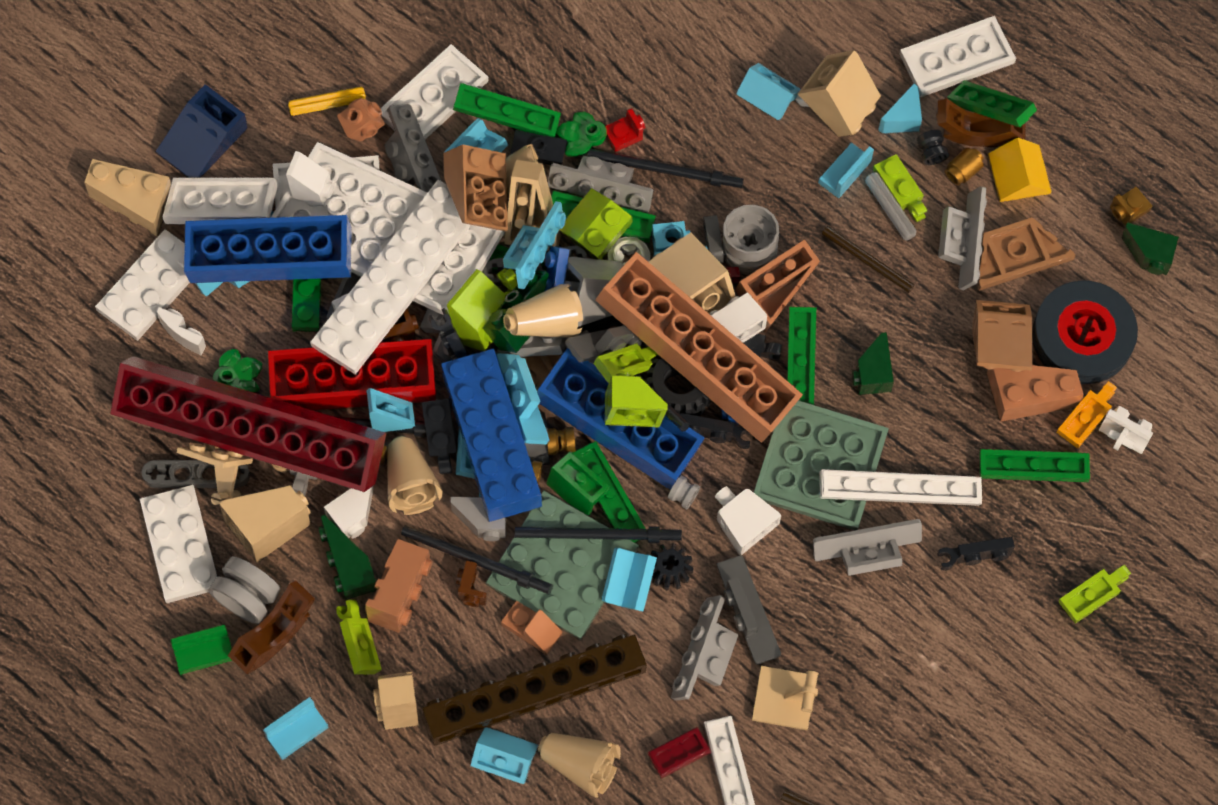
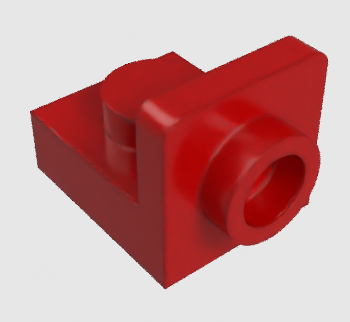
M632 108L627 110L626 117L605 126L607 130L606 138L614 152L643 140L645 123L639 114L636 115Z

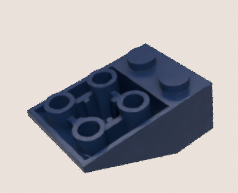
M205 84L187 102L155 152L188 178H201L248 129L245 114Z

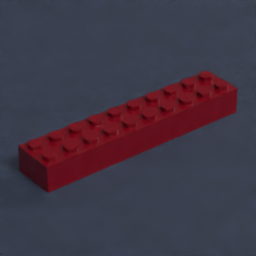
M134 356L120 363L110 413L117 417L362 492H366L376 483L386 433Z

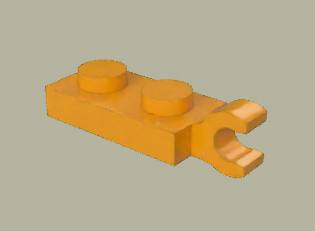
M1108 381L1098 394L1090 390L1058 428L1056 433L1079 449L1112 408L1107 402L1114 395L1117 387Z

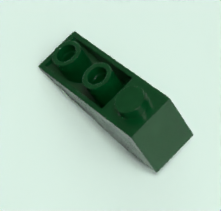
M535 270L534 278L529 280L525 289L518 288L517 284L513 291L507 294L505 301L497 311L489 317V321L483 329L499 350L517 353L530 337L512 335L510 331L505 329L503 317L506 315L508 308L544 292L549 276L547 272Z
M325 515L321 516L322 526H318L322 543L327 541L330 551L325 552L330 568L335 566L338 576L333 577L337 592H343L345 600L377 591V588H375L376 580L368 556Z

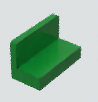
M571 452L551 468L547 480V485L573 508L587 516L591 514L593 506L610 489L608 484Z
M225 625L170 640L180 675L233 661L228 657L232 647Z

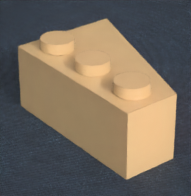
M92 159L84 182L88 195L113 211L120 212L128 217L131 222L143 226L151 234L158 237L171 187L170 178Z
M516 160L510 184L508 231L505 233L504 244L512 245L523 225L540 228L553 207L543 164ZM558 231L552 246H559L561 239L560 231Z
M412 672L378 676L379 689H373L378 722L384 721L385 730L419 725Z

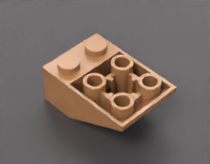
M463 144L444 152V179L462 223L508 231L506 153Z
M976 300L972 333L977 366H982L986 369L1007 368L1015 372L1032 371V314L1030 305Z

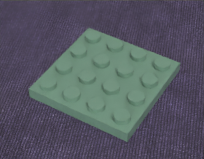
M797 401L773 431L754 493L770 505L856 531L858 530L866 501L821 499L820 471L823 469L876 472L889 428Z
M543 491L541 494L542 507L531 510L521 526L608 528L546 491ZM514 537L499 563L519 571L526 570L534 573L536 578L553 584L551 593L548 595L531 587L526 589L517 585L516 581L494 572L486 581V585L512 601L520 602L536 613L539 609L542 610L560 629L582 640L605 603L602 601V595L614 549L621 548L636 553L638 545L630 540Z

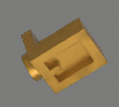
M1137 186L1122 196L1120 194L1114 196L1110 205L1114 217L1122 221L1125 226L1127 222H1134L1151 211L1153 207Z

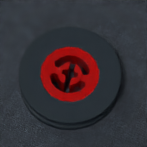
M1087 280L1069 282L1054 289L1042 302L1032 328L1033 345L1045 367L1077 370L1080 384L1099 383L1116 375L1129 360L1138 337L1137 320L1126 299L1107 285ZM1089 319L1093 322L1087 332L1083 344L1079 345L1077 344V342L1081 336V333L1087 320Z

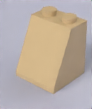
M855 50L826 56L798 93L805 103L838 137L857 133L862 127L861 122L876 108L875 103L881 97Z
M691 232L648 261L707 313H711L714 310L719 311L727 306L732 298L736 297L728 270Z
M291 486L231 498L219 503L225 523L256 563L311 525L309 519L311 512L307 507L309 503L301 491L296 493Z

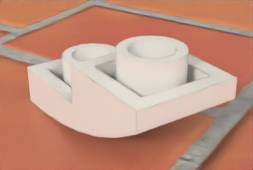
M159 307L157 310L159 321L169 335L185 348L202 355L206 347L202 334L193 328H187L186 330L184 317L178 311L170 308L165 310Z

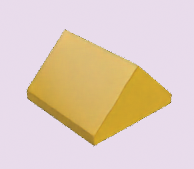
M1016 138L988 153L1000 202L1051 194L1052 191L1038 144Z

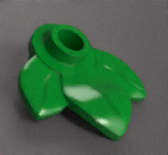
M576 112L573 115V121L564 122L557 128L556 135L568 141L565 150L566 156H578L587 153L591 146L601 145L606 139L607 130L602 122L595 121L590 113Z
M231 349L220 357L219 368L214 372L213 380L258 393L260 388L254 379L260 374L263 364L252 357L241 358L237 349Z

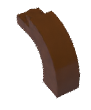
M947 98L938 100L937 124L944 128L943 137L948 140L977 147H1001L1016 138L1025 140L1026 123L1021 127H1017L981 114L966 111Z
M296 580L290 583L271 613L258 626L238 638L228 657L247 675L264 665L300 630L310 616L308 610L315 601V598Z

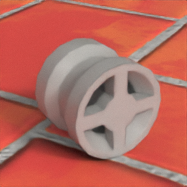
M681 475L673 485L668 499L671 501L677 500L687 510L697 497L701 486L689 483L687 478Z

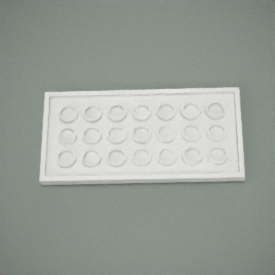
M317 142L308 158L329 172L331 182L334 184L331 197L329 199L326 198L323 207L292 198L289 187L271 218L347 215L352 227L351 272L362 277L427 192ZM471 225L413 301L443 315L441 309L445 308L448 311V302L476 269L483 271L505 231Z

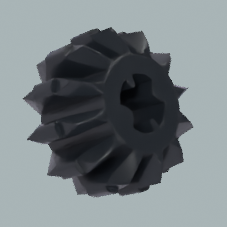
M671 543L668 550L664 544H661L659 547L660 552L652 550L650 555L657 557L652 578H655L654 585L659 586L663 582L665 583L664 589L666 591L669 590L670 584H673L678 590L681 586L680 581L688 583L690 579L688 574H692L694 567L689 565L692 562V556H684L686 553L684 547L676 551V544ZM668 563L674 564L672 570L666 569Z

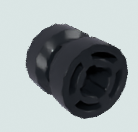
M930 130L917 137L918 146L923 150L922 159L925 165H936L949 157L947 148L942 144L944 138L940 130Z

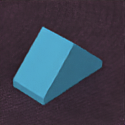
M913 84L881 118L879 126L881 133L918 132L920 130L922 115L917 85Z
M371 388L367 390L372 429L389 432L410 429L415 426L412 402Z

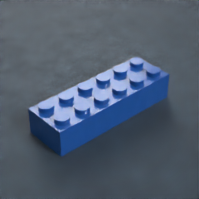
M347 215L185 221L184 273L190 283L351 277L352 227Z
M567 348L537 391L540 399L539 404L671 490L699 450L705 437L691 428L682 432L666 416H664L660 427L605 425V392L609 383L595 365L589 361L579 362L572 355L570 349Z
M490 349L441 363L444 382L488 521H495L542 507L541 492L495 350Z

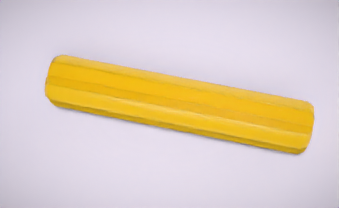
M356 87L290 100L288 106L290 114L294 116L349 105L356 99L362 98L366 100L363 87Z

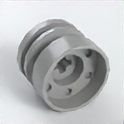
M743 205L734 209L726 217L723 224L722 247L724 260L729 267H739V273L751 275L777 257L779 224L774 214L758 205Z

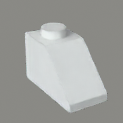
M295 151L286 173L292 198L323 207L326 198L329 199L334 188L330 174L301 152Z
M373 486L366 492L351 488L324 506L325 516L348 538L358 537L367 526Z

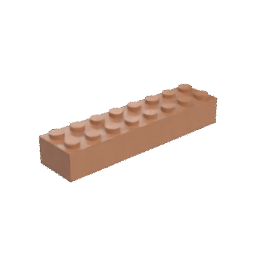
M637 252L609 281L595 299V301L761 443L803 395Z

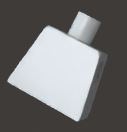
M725 486L715 495V498L723 506L718 511L717 521L739 555L744 554L780 524L781 514L750 489H745L735 496Z

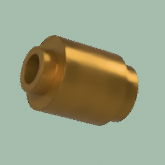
M966 147L947 164L948 168L945 169V174L953 184L959 186L961 183H966L984 167L982 162L984 158L977 149Z

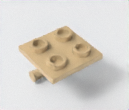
M189 443V446L177 448V453L214 465L218 493L211 495V497H214L211 498V502L214 505H218L223 500L241 496L240 491L234 490L238 466L252 464L253 458L205 443Z
M761 666L752 721L808 730L810 713L813 711L814 697L818 696V689L816 688L818 673L807 671L805 674Z

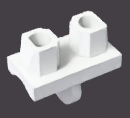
M1118 406L1115 410L1110 409L1099 431L1117 441L1113 449L1118 451L1121 445H1124L1142 454L1153 435V432H1151L1152 423L1144 419H1139L1138 423L1128 419L1130 415L1128 410L1121 406Z

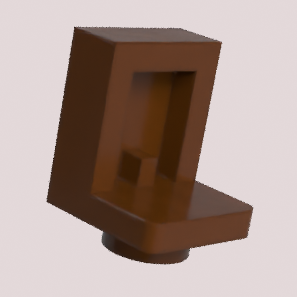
M407 308L402 314L404 322L393 325L382 342L416 340L415 330L419 329L415 314H409Z
M466 561L464 569L459 568L456 578V585H460L458 590L459 600L470 607L486 606L487 593L473 590L478 572L477 563Z

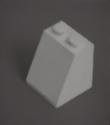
M568 257L565 284L571 285L568 289L571 292L576 291L583 312V321L578 322V327L612 316L595 299L624 266L620 261Z

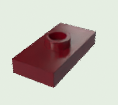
M695 727L649 751L647 755L660 779L710 754L711 750L698 727Z

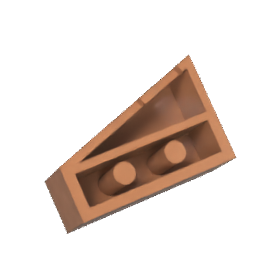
M805 240L741 280L735 289L739 297L748 292L767 314L766 328L763 330L765 333L820 262Z
M1032 365V371L1015 372L1007 368L988 369L987 371L1000 422L1075 408L1084 396L1077 370Z
M400 539L397 540L385 564L386 569L382 579L378 578L375 584V588H377L373 600L368 599L365 605L368 622L400 633L402 625H408L412 615V610H409L413 600H418L422 591V585H419L423 575L428 576L433 561L430 560L428 549Z

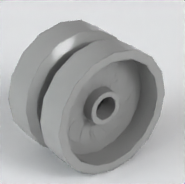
M232 556L222 568L225 577L215 578L208 591L216 601L235 615L250 623L259 624L267 613L264 603H274L281 593V589L272 578L259 568L241 558Z

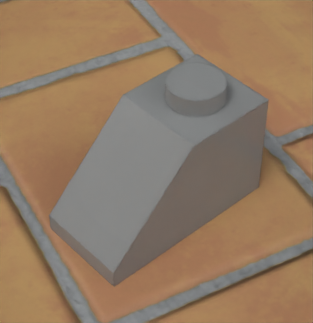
M451 497V511L478 538H483L485 541H498L500 538H506V517L489 522L481 497Z

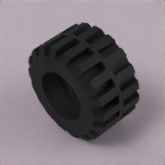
M659 356V360L654 358L653 364L647 372L646 382L679 414L684 413L696 416L698 413L702 415L705 412V408L709 407L711 399L697 387L687 394L671 392L665 386V381L670 377L683 375L661 356Z

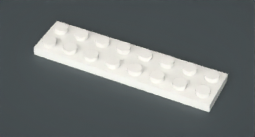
M440 180L436 181L310 342L311 347L350 372L356 374L471 226L462 223L445 183Z

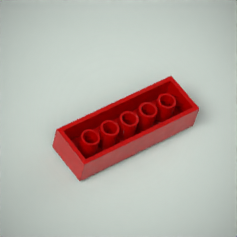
M432 339L380 343L356 374L350 372L315 348L268 351L270 398L309 410L367 407V390L369 388L412 403L436 400Z

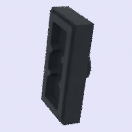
M515 131L510 155L522 147L532 144L538 156V163L552 165V163L563 164L567 140Z

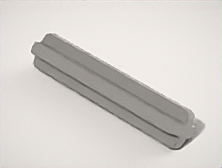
M877 172L869 174L866 177L865 183L902 238L908 241L915 237L917 230Z

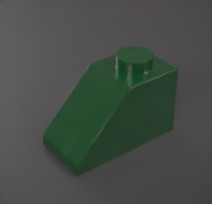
M1127 222L1121 238L1139 266L1155 275H1167L1173 262L1179 237Z
M887 332L881 333L859 358L856 370H852L853 385L858 386L859 395L892 391L894 379Z

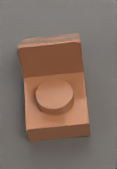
M518 601L514 603L501 621L503 627L545 655H548L563 634L561 629L542 610L539 609L536 613Z

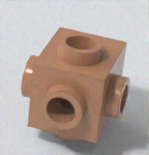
M362 98L352 101L348 108L337 115L347 137L361 142L366 138L374 136L378 129L385 125L381 117L382 111L375 102Z

